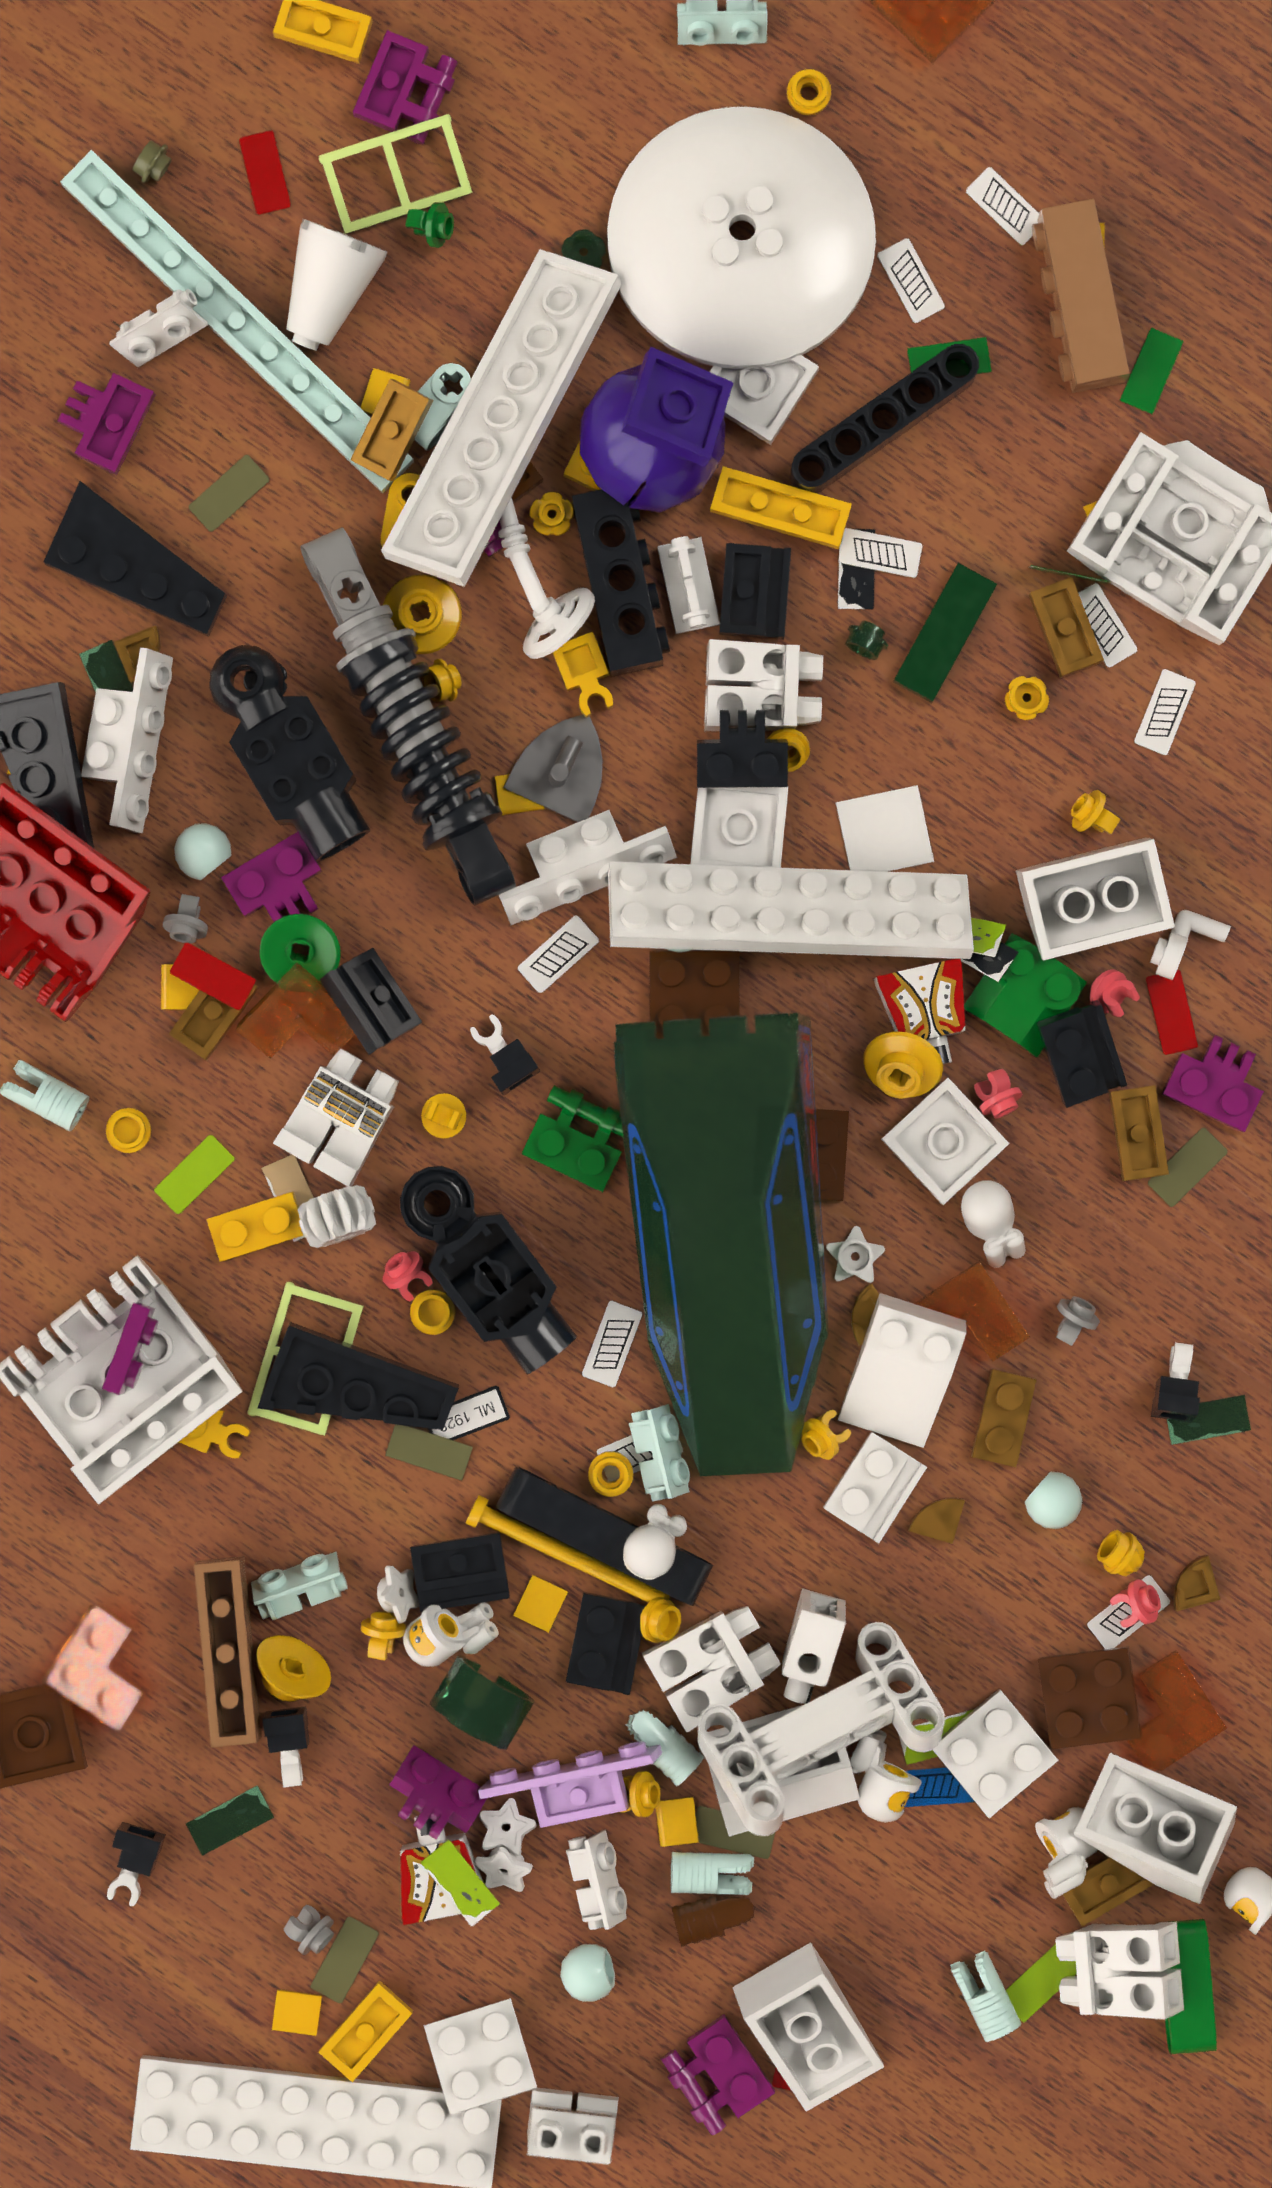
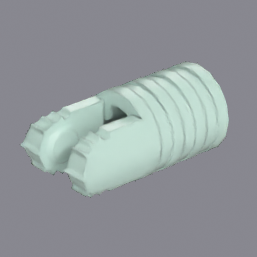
M18 1060L13 1068L17 1073L16 1075L38 1087L36 1094L8 1081L0 1088V1094L65 1130L72 1131L87 1107L89 1096L23 1060Z
M642 1710L636 1714L629 1715V1720L626 1724L628 1727L627 1731H630V1735H634V1739L637 1742L645 1741L646 1747L661 1746L662 1754L653 1764L660 1768L663 1774L669 1777L676 1786L680 1785L704 1759V1756L695 1750V1747L688 1743L686 1738L679 1734L672 1725L667 1728L657 1717L654 1718L653 1714H650L649 1711L645 1712Z
M672 1852L671 1893L749 1895L752 1892L753 1882L748 1877L718 1873L736 1874L738 1872L741 1874L750 1872L751 1868L754 1867V1857L750 1854Z
M983 1951L975 1954L974 1961L985 1986L981 1989L978 1988L965 1962L958 1961L950 1966L951 1972L983 2039L988 2042L1009 2034L1021 2026L1022 2023L989 1954Z

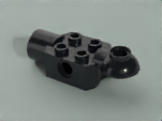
M240 645L225 651L216 659L210 672L209 688L214 702L223 712L239 718L241 721L229 743L275 821L279 825H295L316 862L325 860L359 841L370 832V828L349 794L356 782V778L307 696L282 695L283 674L279 663L268 651L251 645ZM252 670L256 672L257 682L251 690L239 691L235 689L234 678L240 671Z
M434 1166L414 1173L404 1185L400 1197V1208L406 1225L420 1237L434 1240L437 1243L428 1265L429 1270L484 1342L500 1339L526 1375L534 1372L562 1352L577 1338V1335L550 1301L557 1286L501 1212L475 1213L474 1193L468 1181L457 1171L444 1166ZM434 1190L443 1191L450 1198L449 1209L441 1215H432L424 1207L425 1197Z

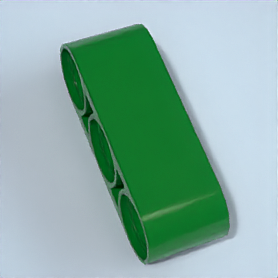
M1205 1919L1169 1921L1177 1922L1180 1963L1168 1969H1181L1184 2011L1165 2019L1169 2053L1183 2054L1216 2051V2024L1209 1941Z

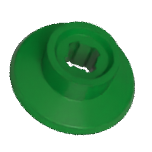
M306 914L287 915L272 923L261 939L259 950L262 966L268 976L280 986L295 991H307L322 986L320 979L331 970L338 968L341 957L340 944L333 930L322 920ZM296 942L297 944H307L310 947L309 954L306 956L305 954H295L292 951L293 944Z

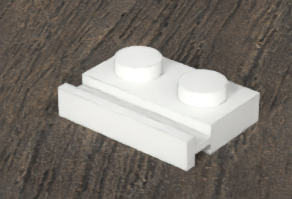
M871 1431L823 1508L875 1542L880 1543L927 1467Z

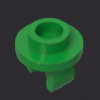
M434 202L428 212L409 209L405 227L414 229L415 235L426 237L430 247L441 248L445 241L449 240L453 234L454 217L452 213H449L445 203Z

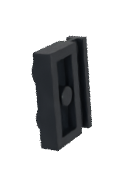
M726 543L719 635L755 638L768 637L784 640L791 548H771V546Z
M374 948L349 960L339 968L331 970L320 979V982L369 1055L412 1031L422 1023Z
M1098 1000L1092 1001L1091 1005L1083 1008L1076 1007L1036 1022L1062 1102L1066 1108L1109 1093L1108 1090L1112 1088L1127 1086L1102 1004Z
M500 1532L410 1547L420 1612H423L424 1609L431 1605H439L441 1609L510 1598Z
M583 1592L565 1682L630 1695L642 1637L640 1616L647 1604Z

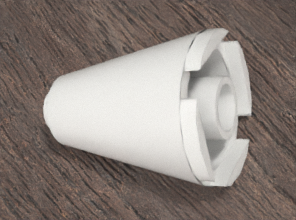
M303 219L299 230L286 328L294 333L292 341L317 351L320 343L328 346L384 262L387 252L343 233L327 229L320 224Z

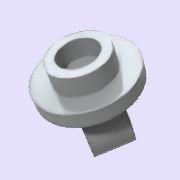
M182 894L178 914H169L164 917L163 928L170 933L169 935L172 939L182 943H194L196 939L206 937L208 926L199 919L201 906L198 905L200 897Z
M1073 1296L1071 1300L1061 1299L1057 1305V1309L1064 1318L1057 1329L1059 1332L1056 1338L1071 1346L1077 1339L1082 1327L1094 1330L1100 1323V1320L1094 1314L1096 1308L1080 1297Z
M306 1904L297 1918L292 1916L284 1927V1932L292 1940L301 1942L298 1948L301 1954L306 1955L311 1950L318 1954L334 1936V1932L330 1930L334 1920L329 1916L321 1919L317 1910Z

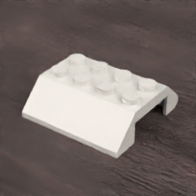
M138 1255L122 1267L126 1275L134 1283V1286H131L117 1271L109 1277L111 1286L125 1299L122 1304L114 1309L101 1293L93 1289L87 1294V1298L99 1312L97 1315L83 1300H79L50 1323L62 1342L50 1333L47 1328L37 1333L41 1345L54 1356L43 1365L31 1350L23 1345L14 1353L27 1370H24L11 1356L0 1362V1379L14 1397L20 1395L74 1466L70 1469L98 1505L243 1392L218 1351L164 1282ZM139 1302L155 1308L152 1318L159 1320L150 1346L142 1344L137 1361L143 1363V1367L135 1388L127 1387L125 1394L117 1395L103 1390L102 1387L132 1304Z

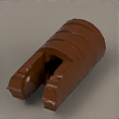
M711 1896L708 1899H699L696 1902H688L681 1906H672L671 1908L680 1945L683 1947L690 1943L695 1944L702 1940L707 1941L714 1937L725 1936L724 1929L740 1926L743 1922L745 1924L747 1921L751 1922V1918H754V1909L756 1907L751 1903L749 1897L745 1898V1896H738L737 1899L732 1897L717 1901L716 1896Z

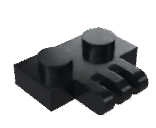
M720 710L719 739L697 740V788L788 787L787 739H765V710H756L754 715L756 728H747V710H738V728H729V710Z

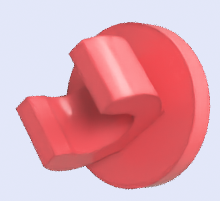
M1115 969L1107 970L1093 981L1090 989V1004H1092V1001L1098 1000L1102 1004L1104 1014L1110 1013L1114 1017H1122L1124 1015L1120 1005L1125 997H1129L1134 1001L1140 999L1134 984L1127 980L1123 973Z
M1004 1069L989 1072L987 1074L988 1080L974 1085L977 1096L984 1102L979 1107L983 1115L992 1114L997 1119L1010 1114L1019 1107L1016 1101L1023 1094L1019 1087L1010 1088V1079Z
M415 1251L397 1253L385 1265L383 1282L389 1289H398L402 1297L407 1301L411 1302L415 1299L408 1289V1284L411 1280L415 1278L422 1279L428 1287L433 1284L430 1275L422 1267L423 1258Z
M1140 1579L1130 1582L1128 1589L1120 1591L1110 1600L1112 1605L1126 1602L1132 1609V1615L1120 1621L1122 1627H1131L1139 1620L1144 1624L1153 1623L1157 1620L1158 1610L1161 1608L1160 1598L1155 1588L1147 1585Z

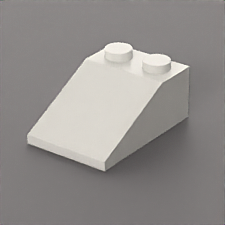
M879 1293L838 1420L924 1448L966 1336V1320Z
M1110 1753L1074 1835L1156 1886L1200 1904L1234 1827L1237 1806Z
M811 1942L732 1987L745 2022L806 2112L884 2067L881 2058L837 1982Z

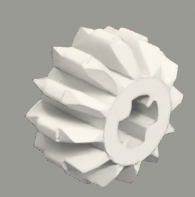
M358 1185L353 1187L347 1186L321 1194L316 1198L309 1199L308 1202L302 1203L298 1208L299 1224L303 1236H306L310 1246L316 1248L326 1247L335 1243L338 1244L365 1234L366 1231L372 1230L376 1224L375 1209L371 1197H368L364 1187Z

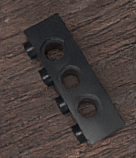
M601 489L573 495L572 505L591 591L595 597L594 604L611 677L663 666L662 654L669 653L670 648L665 626L656 627L652 610L660 609V603L655 582L646 584L643 567L651 565L646 540H637L633 523L641 522L639 509L629 508L630 502L636 495H633L623 506ZM611 526L620 528L625 534L624 541L616 547L604 545L599 536L605 528ZM626 570L634 576L635 582L630 589L619 591L610 585V576L615 571ZM629 613L639 615L645 623L644 628L634 635L624 633L618 625L620 619Z

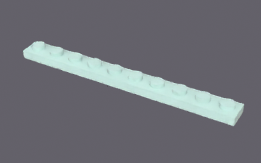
M90 150L60 181L62 186L172 292L178 289L182 291L191 290L197 299V305L193 307V310L208 322V326L381 493H384L393 481H389L350 460L371 418L98 155ZM408 453L396 478L401 476L414 462Z

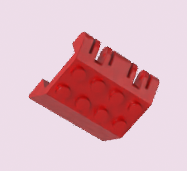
M2 783L0 784V975L10 980L29 958L30 961L22 969L14 982L16 987L23 990L32 983L43 966H46L55 975L41 988L36 1000L45 1007L61 988L66 985L67 987L51 1006L50 1012L64 1022H67L100 983L144 915L151 890L7 784Z

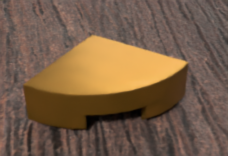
M156 625L114 642L132 685H134L140 648H148L160 653L161 640Z
M872 1283L861 1291L852 1309V1331L859 1346L863 1344L879 1296Z
M945 1498L927 1505L916 1514L908 1531L953 1544L965 1500Z
M1208 1555L1201 1556L1192 1561L1179 1575L1173 1596L1175 1611L1221 1600Z

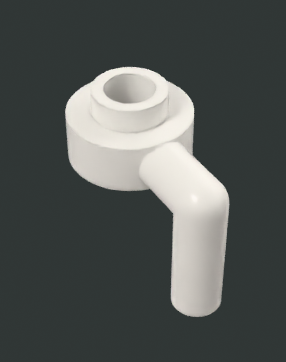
M1189 910L1180 911L1176 916L1175 927L1172 928L1168 940L1159 937L1150 963L1158 965L1155 974L1173 980L1185 951L1190 931L1225 943L1231 926Z

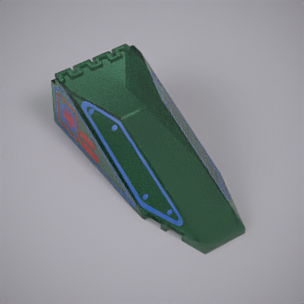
M788 1013L755 1015V1033H748L746 1015L709 1018V1036H703L701 1018L663 1021L664 1039H657L655 1021L615 1024L616 1042H613L615 1074L647 1339L700 1476L791 1472L805 1423L804 1418L813 1386H815L816 1373L823 1347L829 1334L811 1019L800 1013H789V1015Z

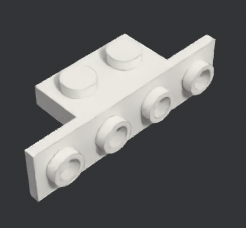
M140 648L133 692L96 688L81 777L91 780L117 783L109 825L135 833H143L145 819L149 811L148 800L152 777L157 765V748L160 731L164 725V708L168 686L172 679L173 657L148 648Z
M607 810L526 843L540 877L500 894L499 897L509 922L513 925L523 920H531L540 913L562 904L575 902L584 895L608 886L610 861L665 863L677 858L666 826L624 843L610 810Z

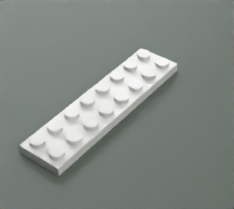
M539 249L381 549L385 559L465 587L622 283L618 274Z
M613 861L609 863L610 947L971 959L974 950L967 874Z
M142 2055L130 2150L468 2188H492L502 2100L450 2116L441 2088L355 2079L351 2082L348 2078Z

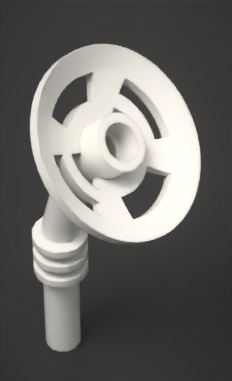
M511 497L499 520L502 530L498 534L500 538L504 539L501 541L502 547L507 548L504 550V556L510 558L531 608L534 610L533 617L535 620L525 637L523 651L529 658L538 659L560 648L581 628L593 609L595 597L587 588L572 590L557 599L546 597L527 554L531 548L529 544H525L528 541L527 535L522 534L525 532V526L518 522ZM551 634L546 639L538 642L540 635Z

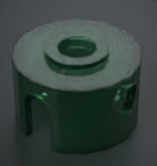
M458 1655L429 1704L451 1724L468 1735L506 1750L532 1708L534 1700L500 1675L495 1682L491 1681L478 1672L481 1667L479 1663Z

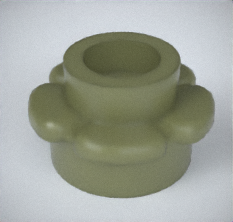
M150 140L140 153L132 171L142 177L141 182H149L151 178L158 182L167 171L172 159L166 155L168 150L166 144H163L161 147Z

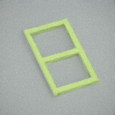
M449 114L319 155V162L323 164L345 234L408 214L409 209L421 210L430 207L434 202H445L472 193ZM442 126L461 186L410 202L391 142ZM382 145L401 206L350 221L332 161Z
M286 1282L247 1414L250 1416H260L325 1436L331 1418L329 1414H322L319 1424L277 1411L259 1409L258 1405L264 1391L273 1357L278 1355L280 1349L277 1344L292 1294L352 1312L343 1341L351 1345L353 1344L364 1306L295 1286L292 1282Z

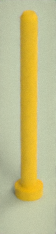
M478 1495L465 1524L476 1528L479 1522L648 1603L657 1597L670 1598L669 1595L486 1506L489 1499Z

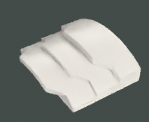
M1140 432L1093 510L1089 513L1067 552L1103 579L1110 581L1109 583L1153 611L1215 644L1221 645L1225 642L1272 564V513L1269 509L1264 487L1222 464L1188 440L1161 445Z

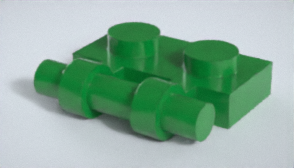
M554 1085L547 1098V1102L562 1108V1111L557 1121L540 1113L521 1154L603 1193L622 1153L606 1143L611 1132L623 1137L624 1130V1138L628 1139V1124H624L623 1117L621 1121L619 1110L610 1106L606 1110L583 1099L584 1094L572 1089L571 1092H568ZM575 1115L599 1126L594 1138L570 1127Z

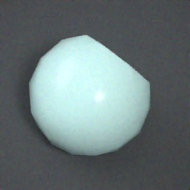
M207 823L194 824L186 828L177 838L174 848L175 860L180 869L189 877L202 880L232 856L231 844L226 834L217 826Z
M1050 1472L1025 1500V1505L1029 1516L1035 1523L1044 1528L1059 1529L1067 1527L1076 1520L1082 1507V1495L1080 1488L1072 1478L1063 1473Z
M582 1944L570 1950L562 1962L560 1976L566 1991L575 1999L583 2002H594L607 1996L615 1986V1971L612 1959L607 1949L602 1946Z

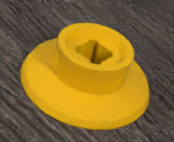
M413 575L406 577L396 583L384 599L383 605H389L393 612L391 620L395 624L394 627L397 630L407 628L414 630L416 634L415 640L418 644V650L415 654H430L441 650L454 639L460 628L462 619L460 601L454 590L443 580L438 581L434 576ZM426 604L431 616L429 619L426 618L416 622L411 611L412 608Z
M907 1032L885 1033L874 1038L864 1051L863 1064L868 1077L888 1096L899 1099L920 1096L932 1090L941 1080L943 1063L938 1051L927 1040L915 1034Z
M284 1635L268 1637L259 1644L256 1654L257 1665L262 1674L265 1688L274 1697L283 1701L293 1702L299 1699L315 1698L328 1690L331 1683V1672L328 1664L318 1651L297 1638Z

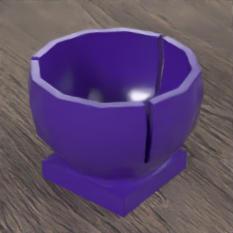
M650 347L645 353L641 365L618 372L600 386L581 418L580 455L596 485L624 506L632 498L640 485L646 481L639 494L630 502L629 508L663 512L698 496L717 470L724 455L725 421L723 416L734 382Z

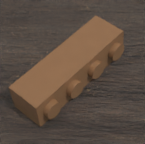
M1093 198L1042 208L1037 219L1038 223L1032 224V235L1036 251H1044L1047 267L1041 268V280L1045 294H1052L1055 311H1050L1049 316L1053 337H1061L1064 354L1058 356L1062 381H1070L1072 393L1125 383L1130 372L1095 200Z
M241 1556L200 1560L194 1564L211 1747L257 1743L261 1738L245 1558Z

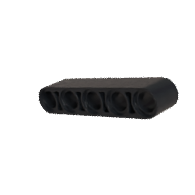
M954 344L947 347L804 447L795 455L791 465L790 479L793 486L813 493L823 491L964 392L972 385L979 369V358L976 352L964 344ZM951 359H961L968 365L969 374L962 378L953 377L947 372L946 363ZM916 384H923L931 390L933 399L925 404H919L911 399L909 389ZM879 410L890 411L896 418V425L890 429H880L874 424L872 415ZM844 435L852 436L858 441L860 450L853 455H844L837 450L835 441ZM806 461L817 462L823 469V476L816 481L805 480L798 471L799 466Z
M515 1466L495 1506L504 1513L691 1606H694L714 1566L676 1545L675 1560L667 1573L651 1580L642 1579L634 1575L624 1564L623 1551L627 1538L639 1526L518 1466Z

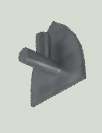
M579 715L563 720L542 732L525 748L514 765L504 788L576 822L589 818L601 787L603 766L599 737L591 718Z

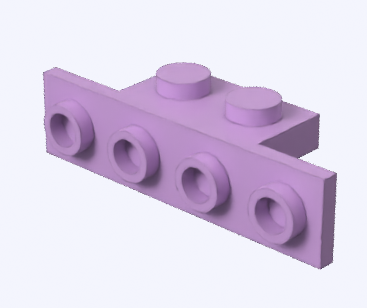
M638 1741L619 1747V1753L603 1756L601 1750H595L576 1756V1762L560 1765L558 1759L539 1762L532 1766L533 1771L517 1774L516 1768L499 1770L489 1775L490 1780L478 1790L479 1797L484 1799L531 1789L540 1828L626 1811L630 1804L621 1770L653 1764L662 1754L661 1746L646 1747L645 1741Z

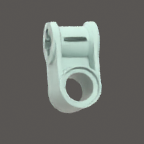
M449 363L442 365L417 391L434 400L414 439L425 450H430L438 443L471 380L468 371L459 364ZM448 379L454 383L461 379L460 385L463 391L459 395L451 391L446 396L447 390L444 383Z

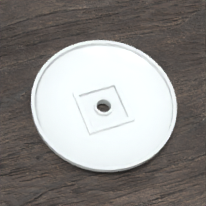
M726 107L698 113L673 124L654 137L636 155L622 176L613 197L607 229L610 267L612 273L619 275L622 283L619 293L641 326L663 345L686 358L699 363L730 369H755L784 363L794 357L806 354L831 337L855 310L865 291L873 266L876 245L875 220L867 189L856 168L843 151L813 126L781 112L755 107ZM743 220L752 224L755 233L750 239L741 241L735 239L730 234V226L737 221Z

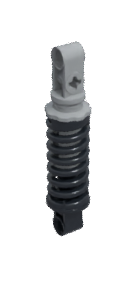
M341 527L301 545V552L313 579L318 583L329 609L338 624V627L332 633L336 641L342 642V646L346 650L347 655L337 663L336 667L339 673L342 672L348 679L352 694L361 697L365 696L360 703L359 709L363 716L375 718L370 726L373 737L380 740L386 739L380 750L383 758L389 761H397L391 769L394 780L402 783L408 782L404 786L401 795L406 803L418 804L412 812L414 822L418 825H430L423 834L424 842L422 845L424 849L429 851L446 847L456 867L461 885L474 906L515 888L516 883L512 871L488 829V825L502 815V811L499 806H496L491 794L488 792L483 793L480 787L469 793L471 798L466 791V788L480 782L482 776L478 770H472L459 776L455 767L469 761L471 753L467 748H462L449 755L446 749L451 742L459 739L461 732L455 726L444 730L440 721L449 717L450 710L446 705L433 708L430 702L431 699L439 695L440 689L435 683L423 687L419 680L429 672L427 663L419 662L414 665L411 663L417 657L415 653L418 650L414 630L409 628L397 630L394 627L395 624L391 620L393 612L390 606H380L359 563L352 541L344 528ZM343 588H347L350 593L358 592L355 603H352L349 598H340Z

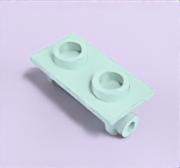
M686 0V3H677L678 45H747L751 43H767V2H758V0H726V11H718L717 0Z
M669 1404L631 1413L633 1422L629 1423L636 1454L652 1451L653 1455L652 1460L639 1462L645 1494L650 1493L653 1502L666 1498L671 1499L690 1492L688 1487L690 1472L686 1461L681 1457L677 1441L679 1426L675 1416L670 1412Z
M337 1552L327 1555H312L306 1558L300 1565L283 1571L281 1569L270 1570L261 1575L258 1580L251 1582L254 1605L258 1606L262 1619L271 1617L272 1620L303 1610L299 1594L306 1592L311 1606L340 1597L341 1591L348 1589L343 1572H340Z

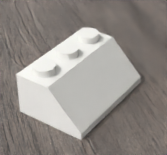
M1142 838L1016 870L1025 912L1042 960L1175 927L1154 839Z
M803 1705L742 1723L748 1734ZM724 1727L708 1733L715 1738H723L730 1734V1731ZM846 1747L778 1782L785 1798L783 1821L860 1799ZM737 1763L729 1768L731 1773L738 1777L748 1776L753 1772L744 1763ZM709 1765L728 1835L733 1836L749 1831L744 1826ZM758 1802L751 1807L760 1816H768L775 1812V1808L767 1802Z

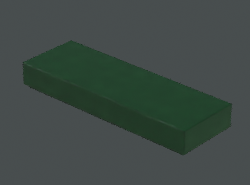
M958 563L893 682L933 703L995 590L997 583Z

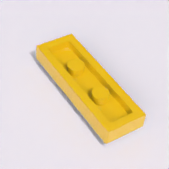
M723 466L710 512L839 550L852 504Z

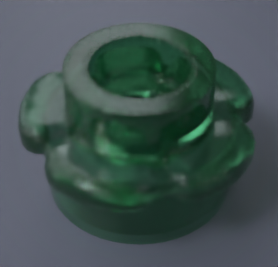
M583 229L574 232L573 235L565 239L562 245V255L564 257L596 268L601 267L603 263L602 256L606 254L604 241L590 230ZM582 248L588 250L586 256L580 255L579 252Z
M861 621L859 626L850 625L848 627L850 634L845 644L858 655L867 659L877 660L881 651L888 649V643L883 639L885 632L877 625L868 621Z

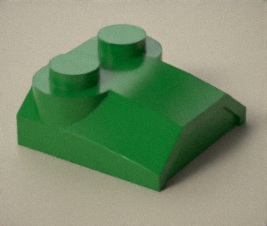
M1011 933L1004 944L1019 953L999 982L985 974L965 1002L964 1011L983 1020L1037 1058L1043 1050L1044 1044L1036 1022L1068 1011L1077 1001L1087 982L1055 958L1042 960L1037 946Z

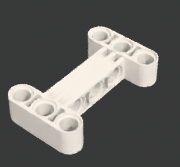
M873 1622L862 1628L858 1635L856 1662L863 1675L748 1734L736 1712L726 1705H711L701 1713L698 1724V1744L700 1750L744 1826L751 1833L758 1836H767L780 1828L783 1822L785 1798L778 1785L779 1781L890 1723L894 1725L908 1748L916 1752L933 1750L939 1744L945 1723L943 1708L898 1634L890 1625L883 1622ZM872 1643H879L884 1645L888 1652L883 1655H873L866 1647ZM894 1681H903L911 1687V1690L906 1693H897L889 1687V1684ZM920 1718L926 1719L934 1725V1728L927 1732L915 1729L912 1722ZM714 1725H722L730 1731V1734L723 1738H715L707 1732V1729ZM744 1763L753 1772L748 1776L738 1777L732 1774L729 1768L734 1764ZM758 1802H767L775 1808V1812L768 1816H760L751 1807Z

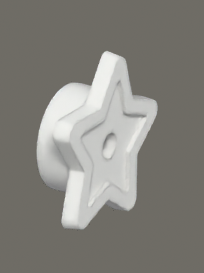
M859 1226L853 1227L846 1241L829 1243L826 1247L838 1261L835 1273V1280L838 1282L856 1275L868 1283H872L874 1281L873 1262L885 1252L884 1246L866 1242ZM857 1252L860 1256L859 1260L853 1261L851 1254Z
M386 1566V1577L382 1578L378 1584L377 1597L383 1610L388 1613L394 1612L396 1620L400 1624L406 1621L409 1609L419 1607L418 1596L413 1590L414 1572L412 1569H406L400 1573L393 1566Z
M509 1798L499 1811H481L479 1814V1818L487 1828L482 1844L484 1850L505 1847L514 1855L519 1856L524 1836L537 1827L535 1820L519 1815L516 1801L513 1798ZM509 1824L510 1830L503 1831L502 1826Z
M505 1847L493 1849L489 1857L475 1858V1865L487 1874L485 1884L487 1888L505 1885L515 1891L522 1892L525 1887L522 1877L530 1873L533 1868L532 1864L524 1861L521 1854L516 1856Z

